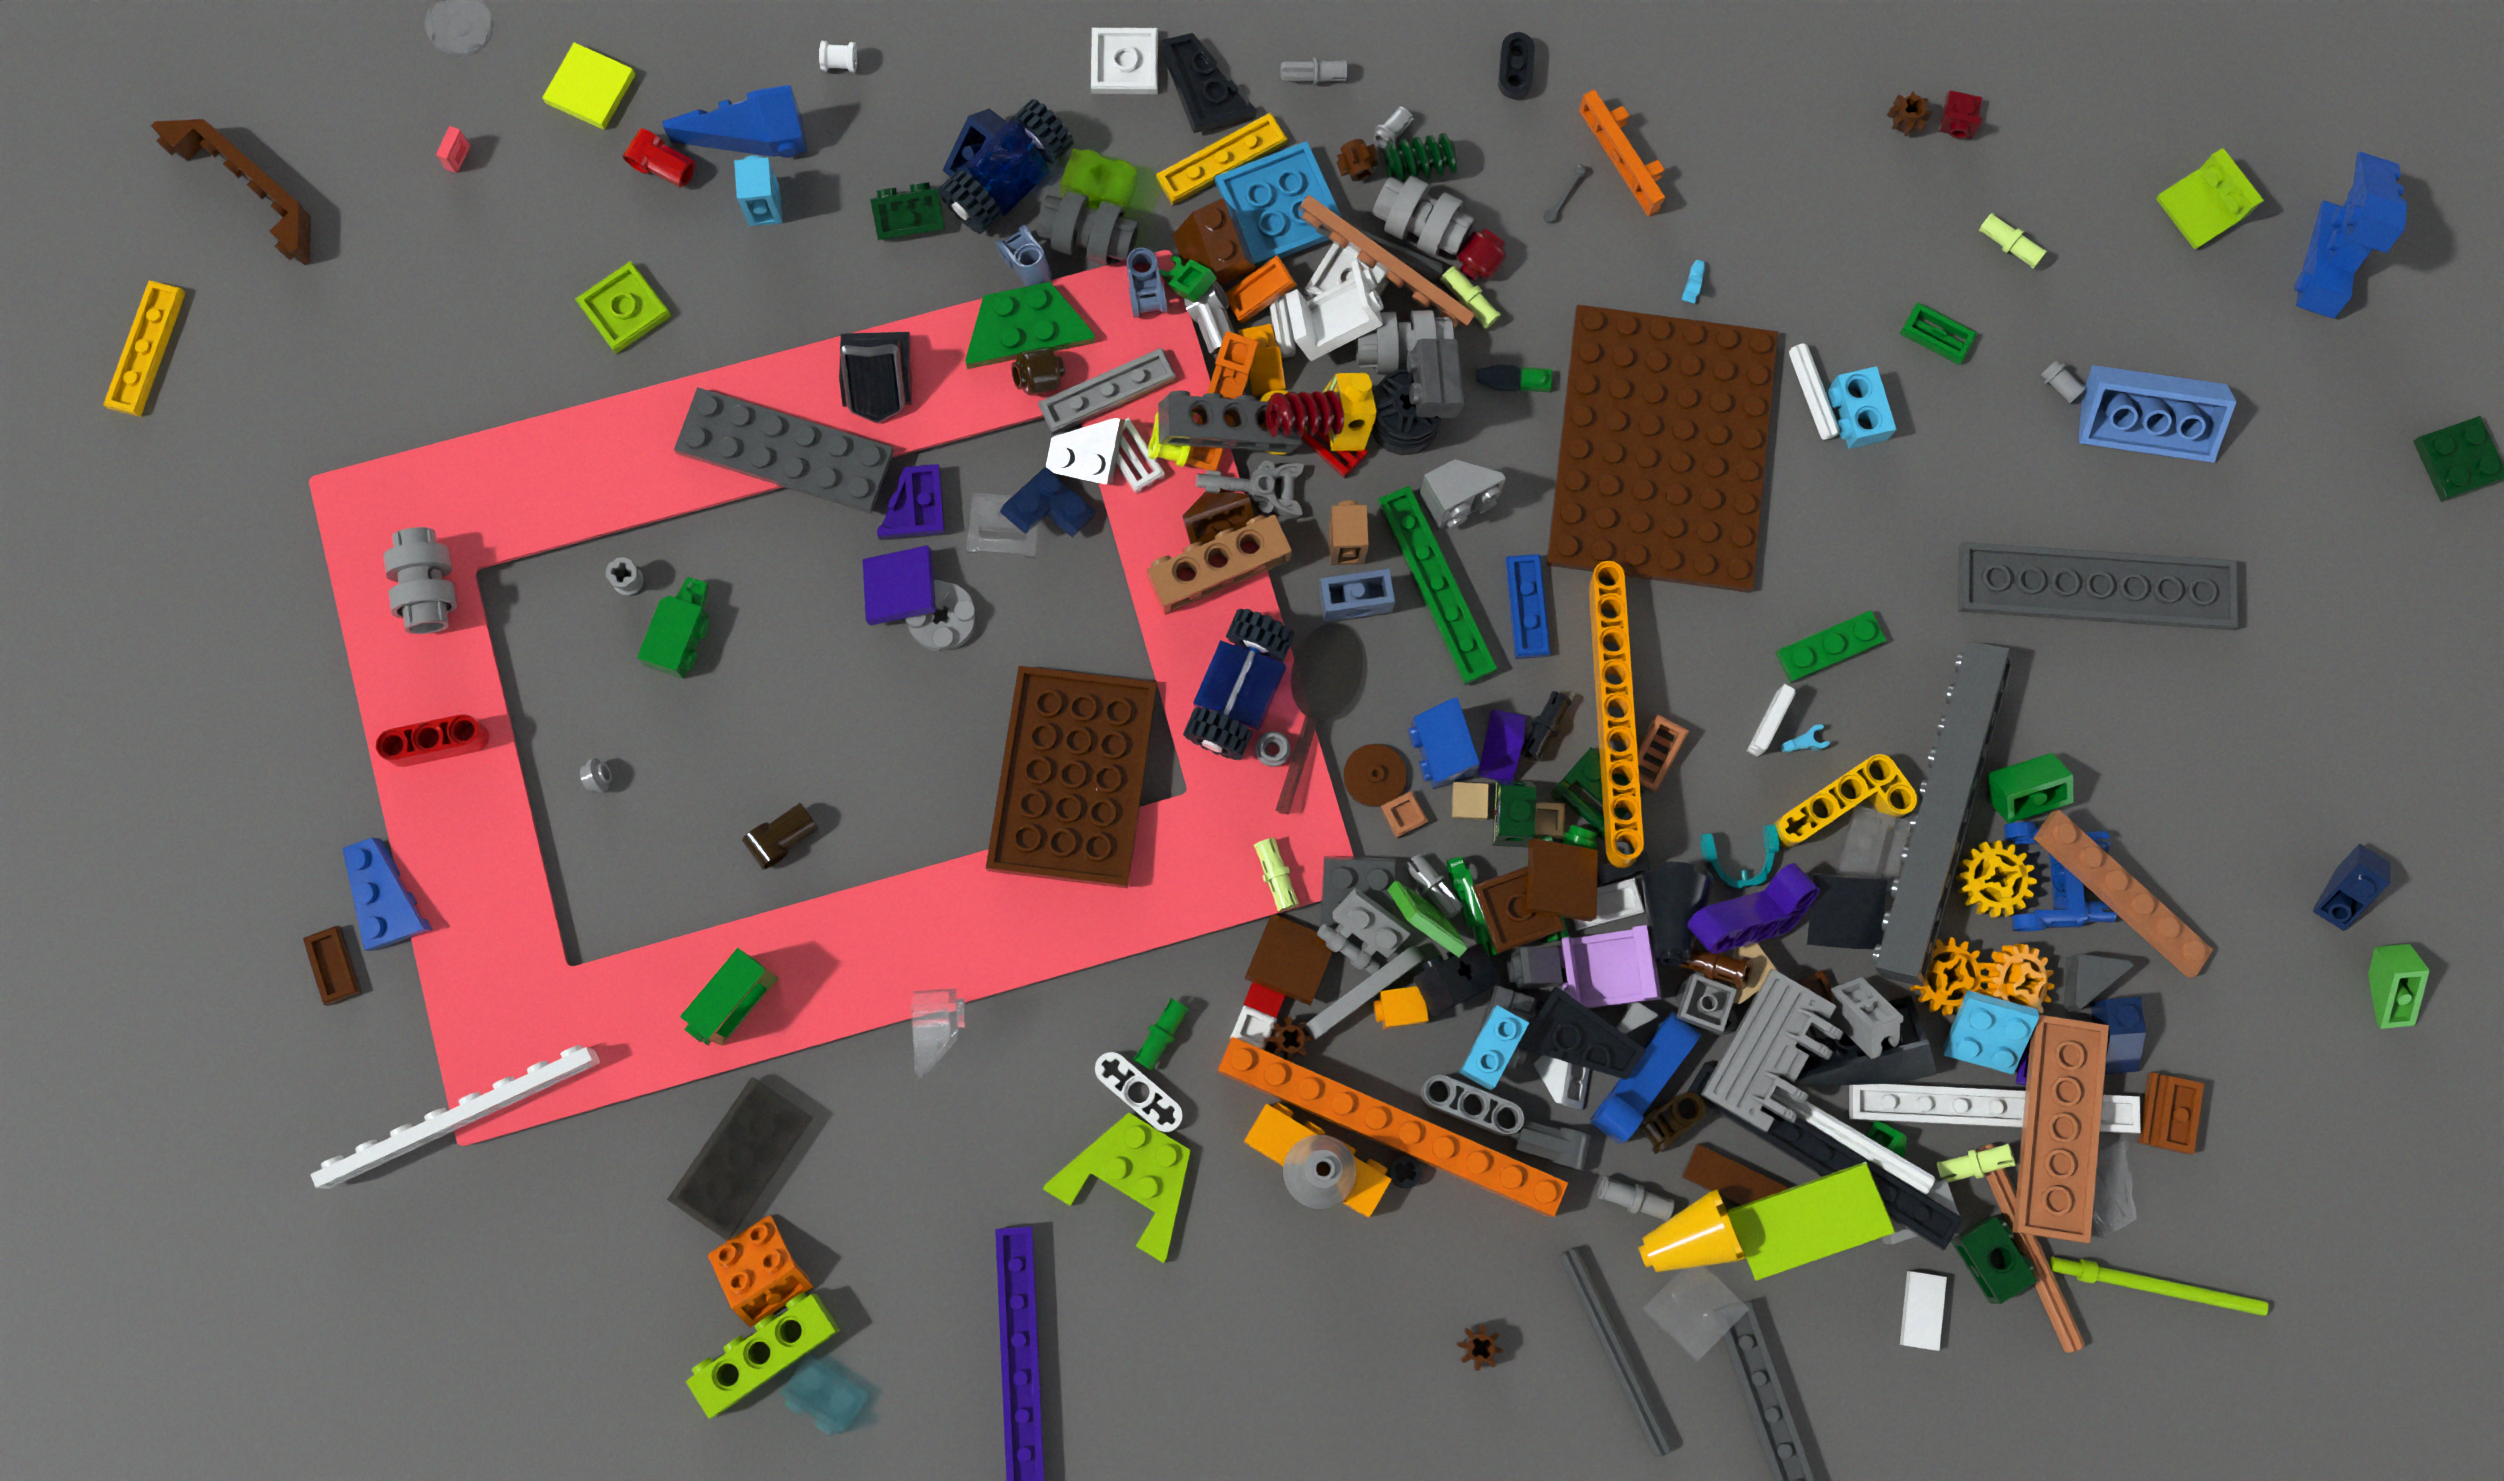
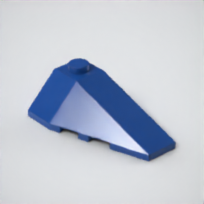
M791 85L755 90L746 93L747 100L732 104L730 100L719 102V108L714 111L695 110L662 121L663 128L670 142L771 157L781 156L784 158L794 157L799 153L807 152L802 115Z

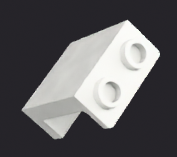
M1358 259L1351 262L1354 273L1353 278L1308 301L1305 300L1298 289L1285 295L1294 340L1310 361L1383 325L1380 315L1383 304L1374 289L1378 286L1377 279L1370 268L1364 269Z

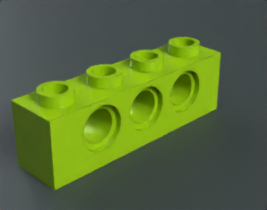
M805 1292L797 1295L785 1304L788 1311L777 1318L773 1313L754 1325L757 1332L746 1340L742 1335L738 1336L723 1347L725 1354L713 1362L712 1358L708 1357L691 1369L694 1375L685 1382L708 1419L717 1417L841 1331L818 1294H811L807 1297ZM791 1320L797 1321L802 1328L801 1336L795 1342L787 1339L784 1332L786 1324ZM759 1342L766 1343L770 1348V1357L765 1363L758 1362L753 1355L754 1347ZM728 1363L733 1364L739 1372L738 1380L733 1385L727 1384L722 1377L723 1368Z

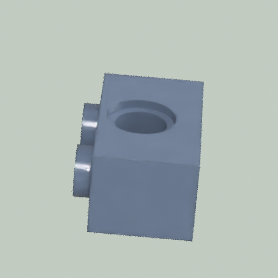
M1390 568L1320 578L1319 595L1324 622L1386 614L1393 611L1395 598Z

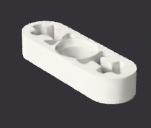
M1108 1052L1098 1058L1095 1065V1073L1098 1079L1160 1132L1169 1133L1180 1126L1183 1118L1180 1106L1124 1057L1115 1052ZM1115 1060L1119 1061L1118 1070L1125 1077L1129 1070L1135 1074V1076L1125 1082L1122 1091L1115 1087L1121 1083L1115 1076L1111 1075L1108 1078L1103 1076L1105 1068L1102 1065L1105 1061L1113 1063ZM1136 1082L1145 1083L1150 1091L1149 1097L1142 1103L1133 1102L1128 1095L1130 1086ZM1156 1094L1162 1097L1157 1102L1160 1107L1167 1110L1171 1106L1175 1109L1173 1117L1176 1120L1172 1125L1168 1122L1160 1125L1157 1122L1160 1116L1154 1109H1151L1149 1115L1143 1111L1144 1108L1153 1102Z

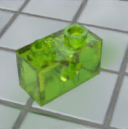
M1073 148L1060 182L1062 198L1066 191L1070 190L1089 196V207L1095 209L1099 208L1102 201L1121 205L1125 208V217L1138 184L1137 168L1121 159L1112 161L1103 158L1093 150L1084 149L1081 151Z

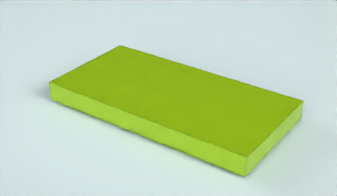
M1867 1162L1728 1210V1216L1756 1281L1895 1233V1228Z

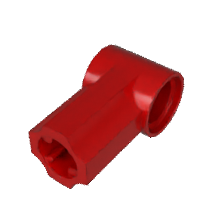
M643 128L639 129L622 155L624 161L637 171L644 174L651 172L679 188L689 183L696 166L694 160L666 146L664 141L657 135Z

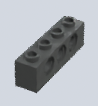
M1180 390L1170 392L1158 403L1159 444L1290 453L1301 445V436H1296L1292 427L1290 435L1284 437L1280 432V427H1278L1276 437H1272L1269 430L1263 429L1257 420V417H1262L1266 421L1268 402L1256 401L1254 396L1246 395L1238 396L1236 399H1225L1222 394L1208 393L1204 394L1203 397L1190 396V392ZM1191 412H1196L1201 416L1202 425L1193 421ZM1225 414L1230 415L1234 419L1235 427H1231L1226 423Z

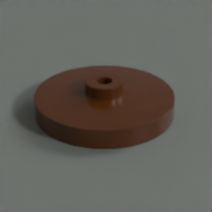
M1369 744L1355 750L1348 758L1343 772L1344 785L1349 795L1356 802L1368 807H1381L1398 798L1404 789L1407 776L1405 764L1397 752L1380 744Z

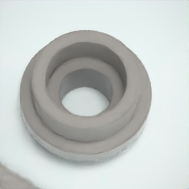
M1275 731L1263 734L1258 739L1255 747L1256 756L1259 761L1269 767H1277L1285 763L1291 751L1288 739L1283 734ZM1271 744H1275L1279 747L1280 751L1277 755L1272 756L1267 753L1266 748Z
M593 758L580 768L581 781L588 792L603 793L608 791L612 775L605 763H601L600 760Z

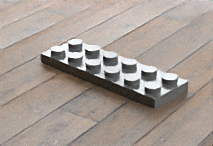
M697 387L674 448L676 454L870 514L873 512L894 453V449L891 446Z

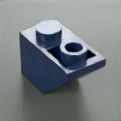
M2359 843L2336 868L2313 908V912L2345 931L2390 884V862Z

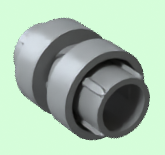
M1410 176L1405 183L1396 178L1389 177L1376 200L1372 212L1374 216L1386 221L1384 231L1401 240H1404L1409 232L1420 237L1417 248L1435 257L1441 249L1457 256L1460 247L1469 236L1475 221L1472 216L1461 211L1463 201L1446 192L1438 200L1428 196L1430 184L1414 176Z
M1433 310L1411 311L1410 322H1397L1395 312H1380L1383 325L1355 339L1356 362L1361 368L1375 367L1376 375L1390 374L1398 370L1399 363H1407L1408 352L1413 350L1417 340L1421 338L1437 340L1454 339L1452 320L1448 317H1434Z
M414 527L399 530L392 535L393 548L383 554L387 579L398 582V585L388 591L391 614L397 618L404 619V627L407 633L430 634L445 630L449 627L447 614L457 608L454 584L442 579V577L452 571L449 547L437 543L436 532L433 529Z

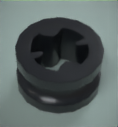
M1400 1156L1391 1162L1388 1175L1395 1186L1408 1189L1420 1181L1422 1168L1415 1158ZM1407 1163H1411L1414 1167L1411 1172H1415L1414 1178L1412 1180L1406 1178L1403 1182L1399 1181L1396 1177L1399 1172H1395L1396 1166L1398 1164L1404 1166Z

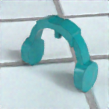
M1775 824L1763 827L1765 861L1758 874L1748 879L1747 870L1740 871L1742 880L1734 879L1722 870L1718 862L1714 839L1711 833L1700 835L1703 860L1710 863L1716 876L1728 887L1757 886L1767 879L1766 876L1773 866L1774 854L1779 852L1777 828Z

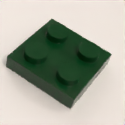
M2481 416L2428 433L2413 441L2441 502L2504 480V465Z

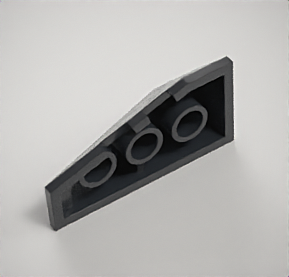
M1907 996L1889 1001L1903 1016V1022L1900 1023V1040L1896 1047L1889 1043V1036H1887L1881 1042V1055L1871 1059L1845 1032L1840 1040L1830 1037L1825 1039L1816 1038L1814 1039L1816 1042L1824 1044L1833 1052L1829 1060L1820 1057L1803 1046L1797 1047L1808 1054L1809 1057L1795 1082H1790L1787 1079L1786 1082L1795 1087L1896 1084L1937 1074L1930 1044L1912 997Z

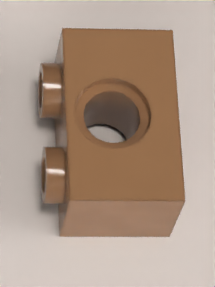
M1356 501L1339 502L1337 506H1331L1328 525L1330 566L1364 565L1369 546L1367 505H1358Z

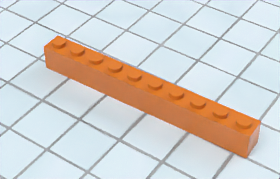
M1235 1037L1231 1038L1219 1065L1217 1073L1406 1156H1411L1422 1163L1548 1218L1555 1217L1568 1185L1566 1181Z

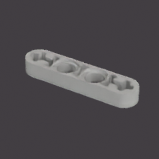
M1415 944L1310 1020L1304 1029L1312 1037L1313 1041L1317 1040L1377 996L1380 991L1385 990L1425 960L1424 956Z

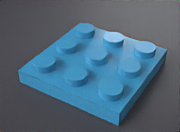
M1307 141L1215 176V184L1221 197L1235 209L1256 268L1264 265L1265 262H1268L1276 255L1279 258H1283L1329 240V237L1317 233L1315 228L1301 219L1303 213L1298 208L1308 195L1342 218Z

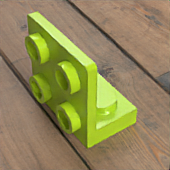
M2224 148L2213 153L2198 170L2161 192L2156 197L2158 203L2194 249H2198L2248 217L2264 201Z

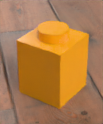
M1417 986L1380 991L1378 994L1379 1000L1373 1001L1376 1023L1382 1022L1383 1030L1424 1025L1429 1021L1426 1002Z

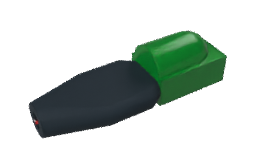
M1498 364L1477 369L1476 372L1477 383L1496 390L1516 391L1519 389L1520 391L1548 393L1551 390L1552 369L1527 367L1520 369L1516 365Z

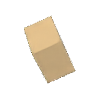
M1757 942L1733 950V957L1742 960L1744 957L1751 958L1753 967L1750 980L1745 989H1738L1736 984L1729 982V987L1737 989L1732 1007L1741 1004L1759 991L1771 969L1778 971Z

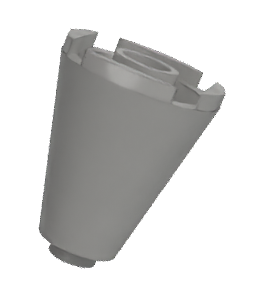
M1328 1135L1308 1136L1298 1141L1286 1156L1283 1167L1285 1185L1294 1199L1307 1207L1326 1209L1336 1206L1353 1189L1356 1180L1355 1160L1350 1150L1338 1139ZM1319 1162L1327 1163L1330 1167L1327 1176H1320L1316 1172V1166Z

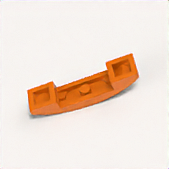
M1229 331L1225 332L1207 394L1219 393L1225 399H1236V397L1244 395L1259 341ZM1225 414L1226 423L1233 427L1234 419L1230 415ZM1199 415L1197 424L1202 425L1203 421ZM1190 446L1186 464L1204 470L1217 471L1225 449Z

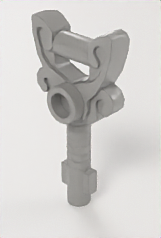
M1263 461L1258 469L1251 474L1250 479L1220 476V471L1207 470L1206 474L1197 473L1196 487L1205 488L1207 493L1218 494L1220 489L1248 492L1250 501L1253 504H1257V511L1262 515H1267L1273 510L1280 515L1295 519L1303 513L1299 503L1294 500L1295 479L1302 473L1303 464L1291 463L1275 468L1274 463L1271 461ZM1276 479H1281V499L1276 497L1273 490Z

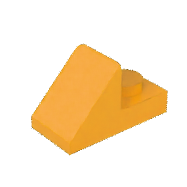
M1266 324L1238 330V335L1259 341L1248 379L1252 396H1263L1275 390L1286 391L1280 347L1276 346L1272 325Z

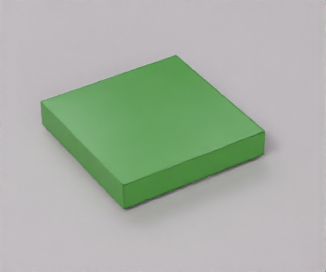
M1393 882L1387 890L1406 920L1460 958L1466 951L1467 945L1451 921L1439 909L1401 882Z

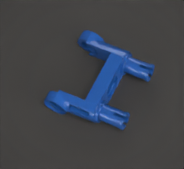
M2034 822L2004 825L2005 840L2015 841V845H2040L2033 837L2041 826H2037V823ZM2083 831L2106 853L2109 851L2110 842H2101L2102 839L2110 838L2107 831ZM2050 853L2054 910H2034V913L2012 916V928L2016 932L2039 931L2046 928H2075L2085 925L2086 922L2113 923L2117 918L2115 912H2103L2111 909L2103 901H2085L2083 883Z

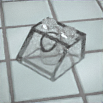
M957 988L913 991L911 1013L916 1078H923L958 1040L959 1028H965L964 998L957 999Z

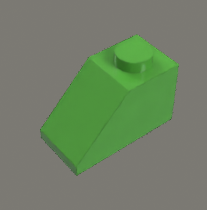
M2410 944L2378 946L2374 948L2368 978L2376 1021L2380 1029L2415 1026L2430 970Z

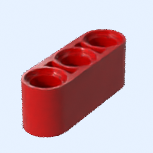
M460 714L388 729L378 736L375 748L377 753L391 764L398 767H407L480 751L486 746L489 740V733L487 728L474 717ZM474 726L473 736L466 741H462L463 731L467 727ZM438 733L439 740L434 747L427 748L428 738ZM398 741H403L402 751L392 756L391 749L393 745Z

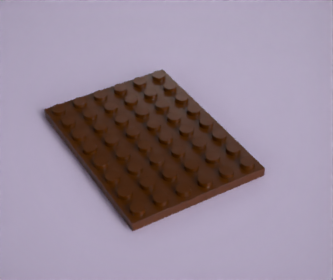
M1577 304L1574 316L1548 542L1547 566L1594 572L1596 566L1601 562L1613 561L1622 567L1625 576L1747 593L1753 590L1778 331Z

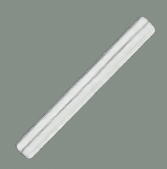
M1777 1088L1773 1091L1770 1099L1792 1109L1799 1119L1925 1195L1929 1193L1935 1182L1933 1175L1808 1101L1805 1103L1797 1102Z

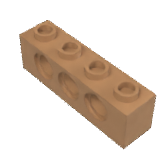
M1275 514L1267 518L1265 515L1256 516L1246 523L1247 526L1236 531L1233 528L1226 529L1218 533L1213 541L1206 544L1196 542L1184 548L1183 553L1171 558L1167 555L1151 563L1152 567L1147 568L1148 580L1164 615L1291 561L1292 550ZM1245 542H1253L1258 545L1259 550L1256 553L1247 554L1240 547ZM1220 555L1225 557L1228 562L1225 566L1216 568L1210 565L1208 561L1211 557ZM1183 569H1190L1194 571L1196 576L1191 581H1182L1177 577V574Z

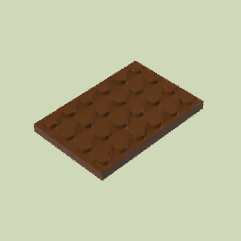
M1018 666L986 862L987 871L1128 889L1157 694V682Z

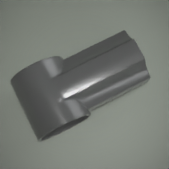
M1524 1120L1523 1126L1518 1131L1515 1150L1552 1160V1164L1583 1172L1592 1136L1572 1129L1560 1128L1559 1130Z

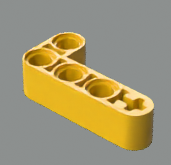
M1876 754L1779 818L1774 823L1778 832L1779 846L1791 848L1798 845L1866 798L1870 799L1884 818L1897 820L1915 808L1917 804L1916 792L1889 756ZM1870 765L1877 766L1882 771V780H1876L1871 776L1869 772ZM1842 784H1847L1853 788L1855 793L1854 799H1848L1842 794ZM1891 794H1896L1902 799V809H1897L1891 804ZM1813 803H1819L1825 807L1826 818H1819L1814 814ZM1802 819L1805 825L1789 835L1785 829Z

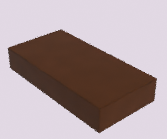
M337 925L303 938L323 1005L330 1006L362 994L342 927Z

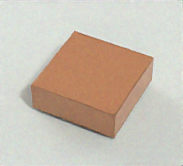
M1412 791L1380 807L1396 839L1428 823Z

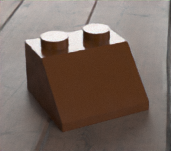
M1224 198L1192 212L1172 235L1182 262L1186 265L1192 259L1210 269L1217 278L1215 281L1221 286L1257 270L1235 209Z

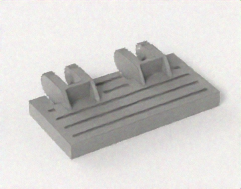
M1771 969L1701 1095L1763 1132L1768 1131L1774 1118L1761 1111L1762 1106L1794 1123L1798 1115L1792 1109L1782 1106L1770 1099L1775 1088H1777L1797 1102H1806L1809 1095L1779 1078V1075L1790 1082H1795L1809 1055L1796 1048L1797 1043L1820 1057L1829 1060L1833 1052L1824 1044L1818 1043L1806 1036L1805 1033L1811 1025L1828 1037L1840 1040L1844 1032L1822 1019H1830L1836 1005L1778 971Z

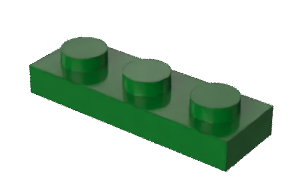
M1869 610L1778 649L1775 653L1791 684L1879 646L1886 639L1872 611Z

